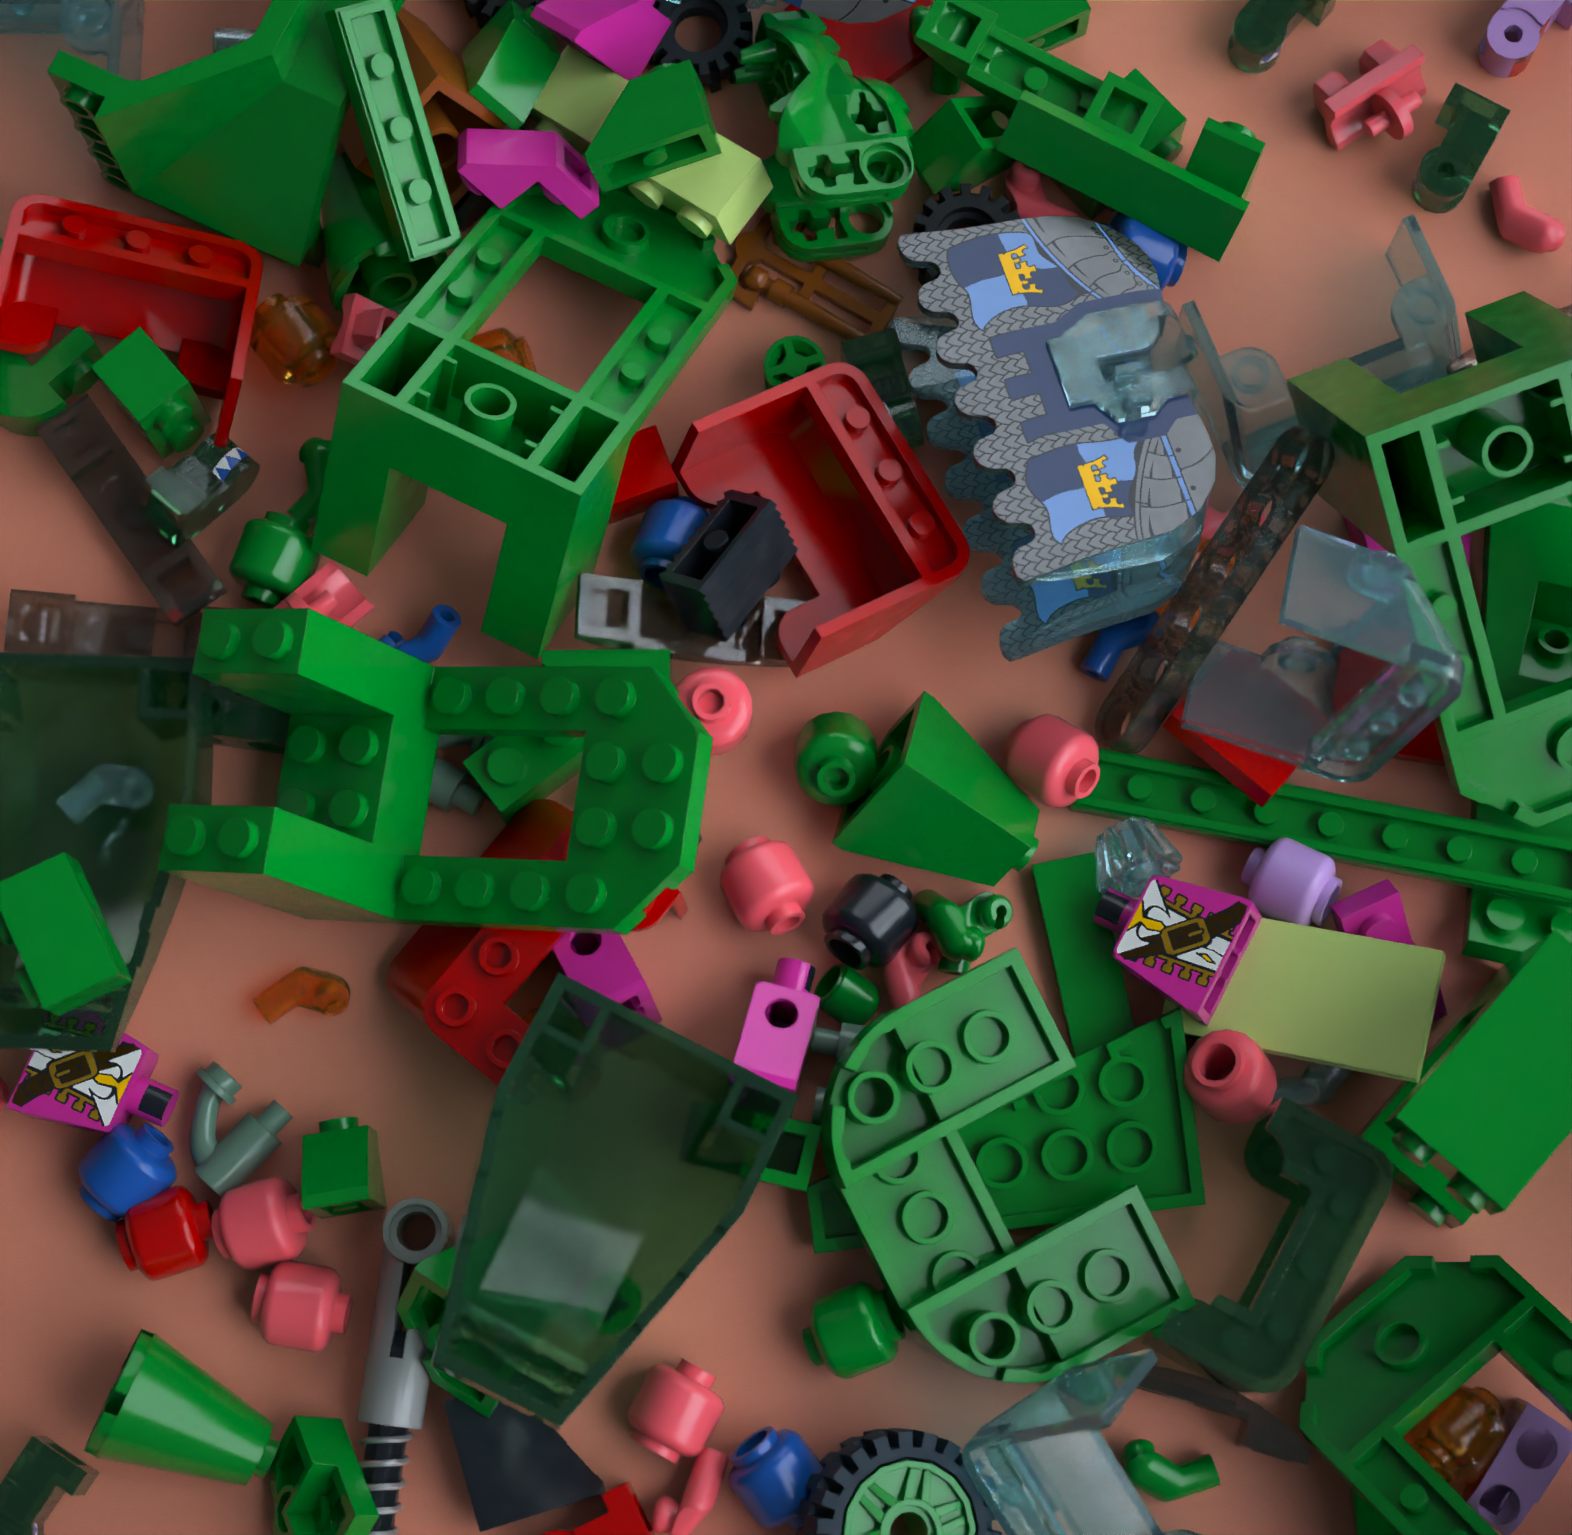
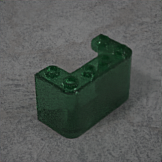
M1284 1096L1259 1116L1246 1141L1243 1158L1244 1166L1253 1180L1290 1202L1238 1302L1236 1303L1221 1294L1216 1295L1210 1304L1194 1298L1196 1305L1184 1312L1171 1308L1164 1322L1148 1331L1141 1342L1146 1347L1224 1390L1240 1396L1277 1392L1287 1387L1295 1378L1390 1193L1394 1180L1391 1163L1386 1154L1375 1145Z

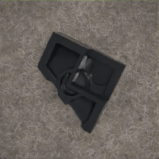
M513 1383L489 1418H486L456 1397L443 1401L480 1532L589 1499L606 1492L603 1480L593 1473L569 1447L567 1441L553 1426H550Z

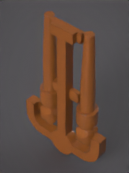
M767 212L762 217L754 231L744 232L737 238L735 242L737 258L731 265V269L738 280L733 300L750 311L757 304L759 294L764 292L767 294L766 299L779 307L784 308L787 306L815 323L871 350L882 336L903 300V296L842 258L813 261L817 264L813 271L809 273L767 249L765 239L773 229L770 219L771 213ZM798 222L794 232H803L806 227L805 223ZM773 230V232H772V240H773V243H774L775 245L779 246L778 243H777V241H776L775 233H774V230ZM807 234L804 235L806 241L814 240L813 237ZM762 263L802 286L799 293L795 292V287L780 278L774 281L769 278V273L757 266V264ZM748 266H751L744 276L745 286L748 288L745 290L741 287L739 281ZM827 270L886 300L881 311L877 312L823 281L822 279L826 275ZM813 294H816L871 325V327L864 334L825 308L812 302L810 298Z

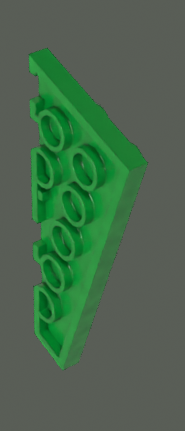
M1179 1007L1073 1057L1076 1067L958 1129L1007 1229L1060 1223L1128 1185H1137L1150 1211L1206 1205L1193 1099L1183 1083L1184 1066L1188 1058L1182 1010ZM827 1175L808 1184L807 1198L814 1253L864 1248L833 1186L830 1176Z

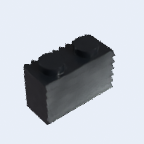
M733 489L723 492L724 499L716 501L717 508L709 510L710 516L702 519L703 525L695 528L696 534L688 537L689 543L681 546L682 552L673 555L674 562L666 564L667 571L659 573L660 580L687 631L727 642L733 634L742 629L746 623L747 615L767 589L773 587L779 581L781 571L798 551V548L792 544L794 539L788 535L791 531L784 527L786 522L780 518L782 514L775 509L777 507L776 503L771 499Z

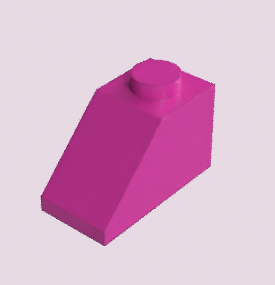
M546 0L537 4L530 17L572 48L628 81L641 75L672 21L653 7L656 0Z

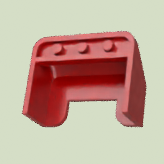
M834 362L826 364L693 421L672 464L673 472L688 497L703 508L710 510L717 508L716 501L724 499L723 492L731 489L771 499L777 504L775 509L782 514L780 518L786 522L784 527L791 531L788 535L794 539L792 544L798 548L792 559L815 596L814 599L790 609L783 616L776 630L777 646L796 678L878 640L953 584L969 561L970 550L965 536L869 379L861 370L847 363Z
M550 799L532 801L517 812L479 858L566 861L574 811ZM666 888L643 910L647 916L631 932H640L652 928L659 923L668 911L681 919L688 911L682 893L678 889ZM422 925L392 960L387 971V987L392 998L401 1007L524 1108L531 1097L521 1087L539 1065L542 1053L541 1043L533 1028L509 1009L506 1003L566 932Z

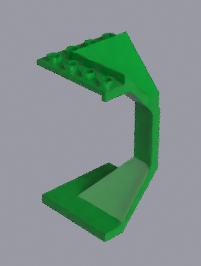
M272 0L257 30L247 40L144 80L125 79L60 49L58 50L47 73L60 94V102L69 110L75 121V129L85 139L88 145L87 151L96 159L102 170L101 176L106 181L121 190L132 192L141 198L211 228L231 239L242 241L284 263L299 268L303 261L320 268L325 258L324 235L319 219L320 210L344 119L351 104L325 12L367 0ZM391 0L396 16L405 0Z

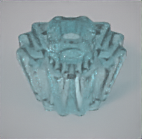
M1132 817L1125 821H1118L1115 825L1105 828L1104 832L1097 836L1095 850L1098 890L1101 894H1104L1107 889L1113 888L1130 897H1140L1153 875L1170 878L1172 874L1181 870L1179 863L1183 860V857L1155 824L1146 817L1139 819Z

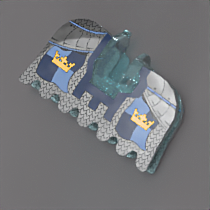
M1072 216L1031 217L962 229L900 235L897 250L904 263L913 268H931L937 271L939 277L924 284L918 292V308L924 316L894 318L891 321L889 332L892 340L898 347L904 350L923 351L930 357L927 362L914 367L909 375V389L915 396L921 399L943 401L948 408L946 411L931 417L927 423L926 438L932 446L940 450H958L965 456L964 461L950 467L944 476V489L950 497L956 500L976 501L982 505L983 511L967 519L963 525L962 533L968 542L969 549L975 552L995 553L1002 559L1000 565L986 571L981 578V594L986 601L994 605H1012L1018 608L1021 613L1018 619L1005 624L1000 631L999 647L1002 656L1009 662H1012L1071 638L1156 611L1181 591L1195 563L1204 521L1216 481V455L1209 433L1201 420L1203 400L1195 379L1183 367L1184 364L1197 357V348L1192 336L1185 334L1179 317L1171 305L1163 301L1157 271L1148 255L1134 241L1102 224Z

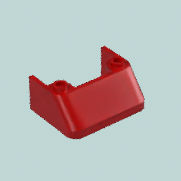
M46 194L26 195L18 199L12 206L0 252V350L18 354L39 352L50 344L55 325L76 329L80 325L85 332L124 340L138 327H141L160 349L179 353L177 369L189 381L196 394L222 400L214 445L226 448L245 371L263 272V260L253 247L239 240Z

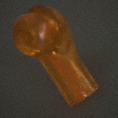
M300 966L259 993L252 1000L266 1021L271 1025L297 1006L320 1012L326 1016H337L343 1013L349 1005L350 988L348 983L338 974Z

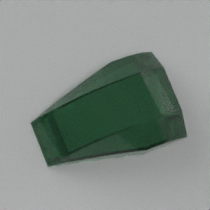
M0 652V882L62 852H66L79 861L132 978V982L58 1016L43 1009L41 1003L32 1006L28 1001L16 974L17 969L24 967L22 959L14 943L6 946L0 938V1049L115 1052L156 962L187 880L157 870L169 804H212V702L209 680L192 674L195 658Z
M558 972L503 1075L485 1115L449 1273L431 1366L558 1431L706 1261L741 1217L799 1096Z

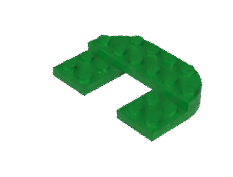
M1017 947L999 954L898 1008L890 1009L864 1027L846 1047L831 1073L822 1103L820 1126L823 1157L833 1186L894 1308L912 1335L940 1360L969 1374L1002 1382L1036 1383L1071 1374L1195 1306L1196 1302L1137 1185H1128L1015 1246L958 1129L1076 1067Z

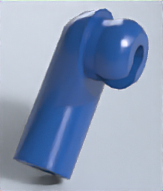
M439 604L432 609L418 634L410 640L405 641L398 632L389 631L388 635H383L378 641L429 664L441 657L461 625L462 619L459 613L452 607Z
M1155 611L1100 629L1079 669L1097 681L1107 682L1123 651L1137 646H1141V648L1147 651H1157L1168 641L1170 629L1166 622L1160 620L1158 612Z

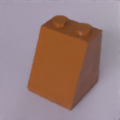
M401 7L396 18L452 207H454L469 190L457 171L458 135L467 128L513 129L469 93L464 65L425 22ZM351 103L344 119L339 142L355 168L374 179Z

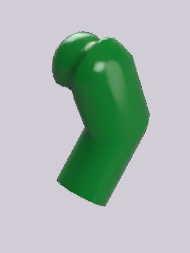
M317 437L305 441L299 451V461L305 463L308 489L286 511L289 516L308 524L312 528L316 525L331 444L330 440H323Z
M993 892L977 894L959 905L966 917L967 927H978L983 932L984 937L1006 927L1013 916V908L1010 901L1005 896ZM942 956L938 964V971L959 976L970 970L971 962L964 961L963 959L953 962Z

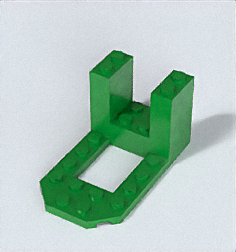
M538 181L502 210L493 204L342 381L311 550L368 576L425 504L428 487L506 523L507 526L481 632L538 659L592 582L632 437L733 300L738 280L730 265L721 264L713 250L716 242L714 235L710 233L706 239L698 237L679 222L676 212L664 205H661L658 210L650 208L637 199L630 192L627 185L603 193L599 186V206L583 219L577 217L564 204L556 205L550 201L541 190ZM540 255L564 265L571 271L581 273L613 288L626 297L645 303L578 393L469 342Z
M1522 291L1465 313L1477 360V365L1403 393H1398L1348 358L1340 359L1287 379L1318 495L1389 552L1451 786L1459 794L1481 804H1489L1510 814L1513 818L1536 828L1572 814V677L1503 703L1460 537L1572 494V316Z
M310 608L203 610L192 674L291 715L275 807L169 804L157 870L304 919L627 935L647 916L643 910L666 888L675 890L694 871L713 738L700 720L693 717L678 698L679 692L668 676L654 667L432 666ZM439 735L585 737L566 861L420 856Z
M1554 930L1499 968L1425 1054L1419 1083L1403 1080L1351 1141L1362 1152L1357 1158L1359 1163L1385 1184L1394 1179L1412 1195L1408 1201L1409 1206L1420 1217L1436 1228H1439L1443 1223L1450 1229L1464 1225L1473 1213L1479 1214L1482 1209L1490 1215L1505 1211L1572 1131V943L1557 930Z
M1470 1255V1262H1435L1433 1256H1405L1306 1341L1304 1368L1307 1371L1305 1402H1301L1299 1429L1305 1440L1397 1535H1499L1402 1437L1498 1353L1507 1359L1572 1421V1322L1499 1255Z

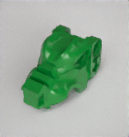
M800 9V11L763 13L755 35V44L738 51L739 64L745 65L734 70L732 73L734 84L758 83L763 101L768 110L767 116L769 119L774 120L778 127L775 134L774 155L762 161L773 184V188L760 206L768 213H771L770 219L776 241L780 249L792 259L802 262H813L873 254L885 246L893 227L894 210L891 201L900 198L906 192L914 172V160L911 153L913 146L909 138L913 136L915 130L907 117L911 110L902 95L890 84L879 79L855 77L848 61L838 57L839 45L831 36L825 35L827 27L815 14ZM858 212L870 214L879 222L880 230L872 234L859 232L851 225L849 216ZM831 218H835V227L828 228ZM798 222L805 223L809 231H817L813 241H806L802 232H794Z

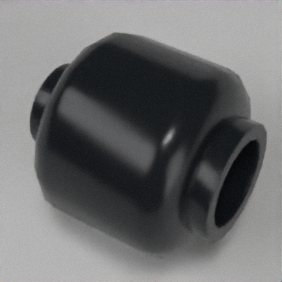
M862 873L852 877L822 915V925L826 933L824 942L829 951L842 963L857 970H863L866 967L881 968L891 962L917 928L918 916L910 901L912 893L901 880L890 874H882L878 877L873 874Z

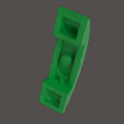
M934 0L917 30L913 42L960 80L1014 111L1024 90H1027L1140 147L1164 102L1163 98L1110 71L1107 73L1104 81L995 26L998 14L971 0Z

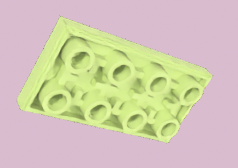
M1262 918L1208 1026L1197 1022L1182 1011L1184 1034L1188 1038L1200 1039L1212 1031L1229 1029L1245 1033L1268 1054L1419 1083L1446 955L1442 950ZM1165 999L1162 1015L1177 1007Z

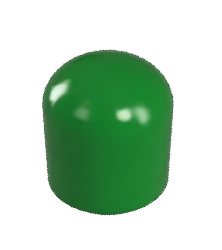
M845 963L836 964L823 975L814 991V994L820 997L819 1008L841 1024L846 1022L864 1025L874 1016L879 1006L880 998L877 987Z

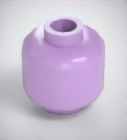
M1286 837L1278 838L1269 846L1267 851L1256 847L1250 855L1241 875V882L1249 885L1247 899L1254 902L1262 917L1310 926L1312 923L1321 926L1331 913L1330 905L1336 903L1342 887V880L1335 877V862L1330 856Z

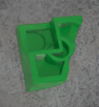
M294 1415L280 1441L277 1453L269 1468L270 1492L274 1499L273 1535H368L378 1520L379 1514L342 1419Z

